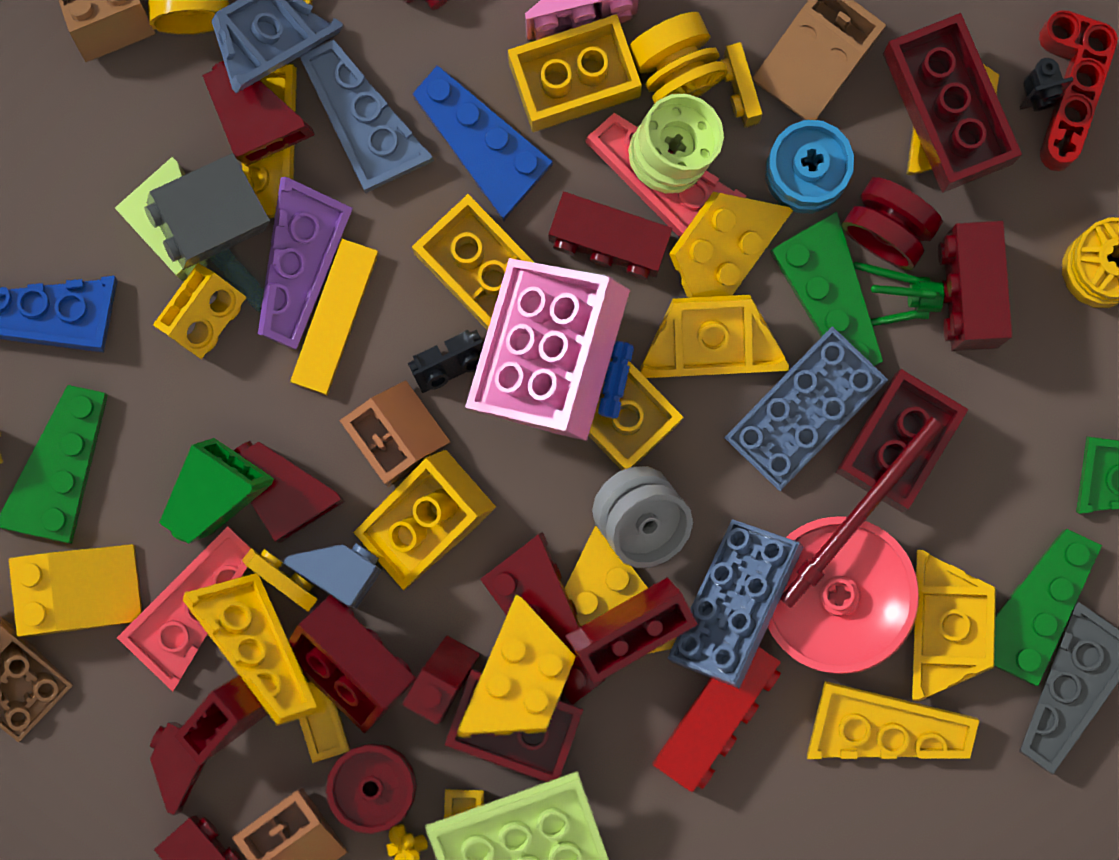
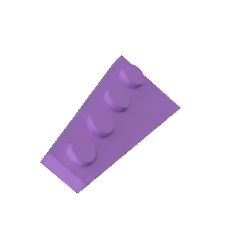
M281 177L258 335L291 349H297L353 208L288 177Z

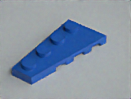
M438 65L413 92L414 99L452 148L456 157L473 177L477 186L496 209L498 215L505 221L551 168L553 161Z
M115 276L101 277V280L83 281L82 279L67 280L64 284L45 286L43 283L29 284L26 288L17 289L1 287L0 339L104 352L118 281Z

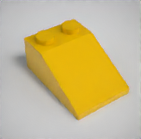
M443 450L426 457L353 533L371 554L379 558L377 561L401 589L405 590L471 533L496 506L447 450Z
M134 544L8 558L17 637H33L132 623L142 612Z

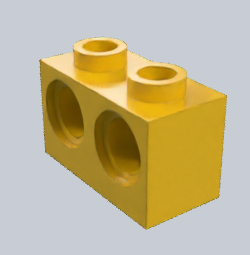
M197 263L153 326L202 360L205 354L215 347L219 335L228 322L238 315L241 304L247 297L215 272ZM218 291L216 300L210 304L211 296ZM195 323L194 330L187 335L189 326Z

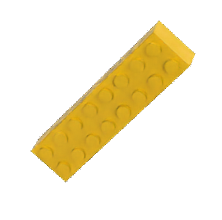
M469 194L412 246L415 256L487 331L509 258L535 263ZM631 362L627 364L630 368L623 398L619 400L622 403L618 418L612 419L599 415L600 400L605 395L602 394V386L588 434L622 471L635 467L683 419V416Z

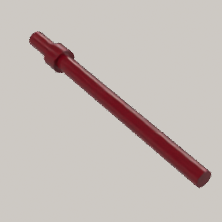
M933 417L926 422L812 560L808 561L806 559L796 571L799 575L782 594L781 601L792 608L811 585L814 587L825 575L822 571L941 431L944 426Z

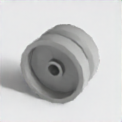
M648 466L631 467L617 472L603 484L595 496L592 509L594 523L606 538L613 551L623 563L636 568L654 567L671 559L681 551L689 539L693 525L691 510L660 471Z

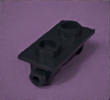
M1041 59L1035 69L1024 80L1023 86L1027 98L1020 105V109L1033 107L1034 111H1041L1056 105L1055 100L1064 95V91L1074 81L1073 77L1063 79L1059 65L1054 59Z
M467 329L465 332L444 341L449 353L443 356L437 345L413 356L414 360L408 362V365L422 394L431 389L441 388L449 380L464 373L476 371L484 345L477 329L469 332Z

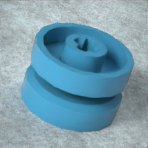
M803 120L788 126L778 135L766 161L765 180L771 195L780 205L790 207L796 213L813 214L829 208L841 197L854 172V153L850 142L837 127L824 121ZM810 164L814 167L815 171H809L808 166L803 167L802 165Z

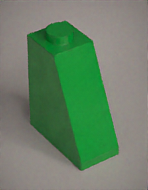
M215 438L192 444L159 523L170 530L176 539L188 544L213 534L270 487L274 478Z

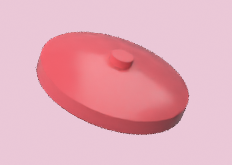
M836 516L817 519L797 528L786 537L800 542L804 548L784 592L799 574L796 571L806 559L808 561L812 560L847 517ZM864 521L822 571L825 575L815 587L811 585L792 608L779 600L768 625L771 635L788 655L799 663L820 672L852 674L881 664L892 656L905 642L917 616L919 587L915 570L908 555L889 533L870 522Z

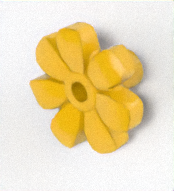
M403 824L394 825L389 829L388 837L391 843L386 844L389 857L395 856L394 860H420L418 852L428 848L425 836L413 837L412 833L407 834Z

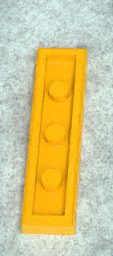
M341 239L290 382L292 384L328 396L379 254L377 250Z

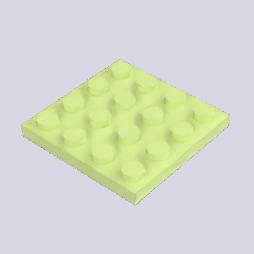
M578 772L426 825L427 834L437 860H609Z

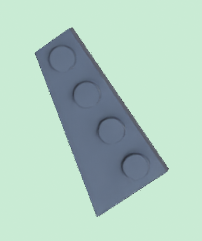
M334 39L300 56L365 193L434 161L431 154L414 137L410 129L398 118L383 97L376 92Z

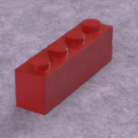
M758 647L740 688L710 677L652 762V765L691 793H693L696 787L703 790L715 773V770L710 766L718 754L725 757L735 744L737 737L733 735V732L742 721L747 725L759 708V705L754 701L762 689L769 692L779 679L781 672L777 670V667L781 661Z

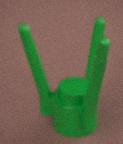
M853 262L854 268L857 270L910 284L909 288L873 285L871 287L873 293L908 296V306L915 308L912 311L871 319L872 326L911 319H929L930 312H941L944 301L942 282H931L930 277H917L870 264Z

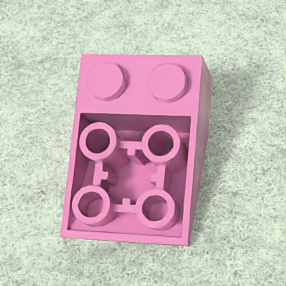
M540 0L525 13L527 40H539L615 14L618 15L620 23L627 22L632 19V15L637 14L639 0Z

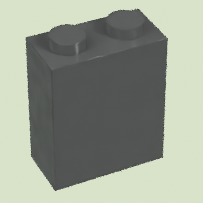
M233 153L149 191L146 202L147 206L144 207L154 228L159 226L166 238L163 241V245L169 258L173 262L178 260L183 270L264 232L270 222Z

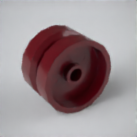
M872 177L860 196L864 206H853L841 226L856 243L873 255L899 268L912 270L925 251L920 241H931L942 225L943 220L930 204L907 188L884 178Z
M371 743L351 749L336 761L328 775L326 794L329 807L340 823L355 832L373 834L389 830L407 815L415 802L417 780L414 768L404 754L389 745ZM366 782H375L378 785V793L374 796H368L367 792L369 789L364 788Z

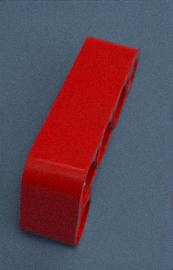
M1065 10L1057 11L1051 15L1039 33V41L1044 50L1070 60L1064 79L1069 77L1074 79L1064 91V95L1056 101L1040 149L1042 163L1045 167L1054 171L1066 169L1082 152L1118 41L1116 31L1110 25ZM1052 26L1063 27L1067 31L1068 38L1060 39L1056 37L1052 31ZM1096 38L1100 40L1104 51L1092 49L1088 39ZM1077 73L1087 74L1092 80V86L1081 85L1077 80ZM1069 107L1077 110L1081 117L1080 122L1069 120L1065 115V108ZM1066 135L1069 136L1063 146V152L1066 154L1062 157L1058 155L1059 148L1056 146Z

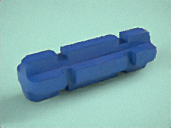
M615 341L611 355L613 359L612 362H609L602 394L605 395L604 398H601L598 409L599 415L615 419L619 416L622 403L619 400L623 398L630 368L627 364L631 362L634 350L633 345L630 343Z

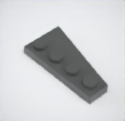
M1078 601L1075 604L1019 751L1051 775L1057 770L1119 682V629Z

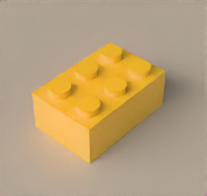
M617 14L508 50L509 65L532 132L639 98L641 95L642 85Z

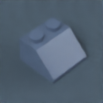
M356 543L352 550L342 544L287 556L283 562L355 609L358 608L382 571L375 566L379 558Z

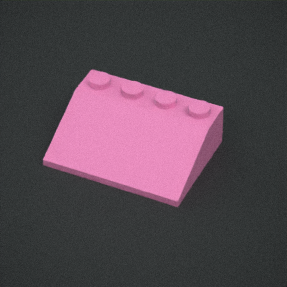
M509 258L465 408L551 433L587 441L630 290L607 276Z

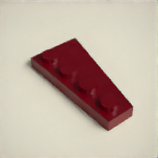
M542 532L480 580L506 615L510 610L515 595L522 597L575 655L565 635L581 627L576 617L578 613L572 599L569 600L561 582V573L557 564L553 563L547 549V540ZM575 657L562 692L573 705L606 679L594 684L582 668L577 657Z

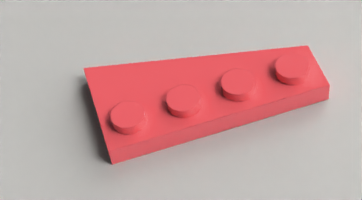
M613 113L586 138L585 142L669 227L673 228L674 233L679 238L713 192L743 198L747 197L737 189L733 191L720 183L719 178L707 170L693 187L681 193L665 194L650 189L637 178L630 166L628 149L631 138L638 127L616 113Z
M229 525L117 637L172 692L208 634L183 602L184 593L240 578L247 569L242 559L251 547Z

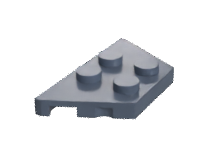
M237 0L217 11L211 20L228 77L235 93L240 92L336 36L344 25L335 18L329 23L311 13L313 6L303 0Z

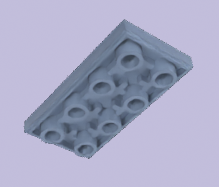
M831 327L724 438L768 481L781 491L888 379L834 327Z
M732 519L690 608L698 625L677 636L668 659L672 663L740 688L804 548L801 543Z

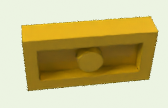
M739 42L728 45L725 49L724 59L720 61H723L728 71L724 81H731L735 95L730 96L734 115L736 118L742 117L744 127L759 124L762 111L742 44Z
M251 548L242 559L248 568L309 612L318 600L310 592L314 586L297 572L292 577L279 569L283 562L266 549L259 554Z

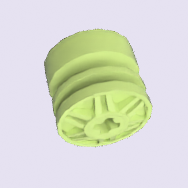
M670 94L658 100L633 134L629 145L630 166L637 178L650 189L665 194L681 193L693 187L721 152L724 133L720 118L715 110L704 100L689 94Z

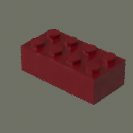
M961 13L888 42L883 56L942 193L1009 167L1022 155Z

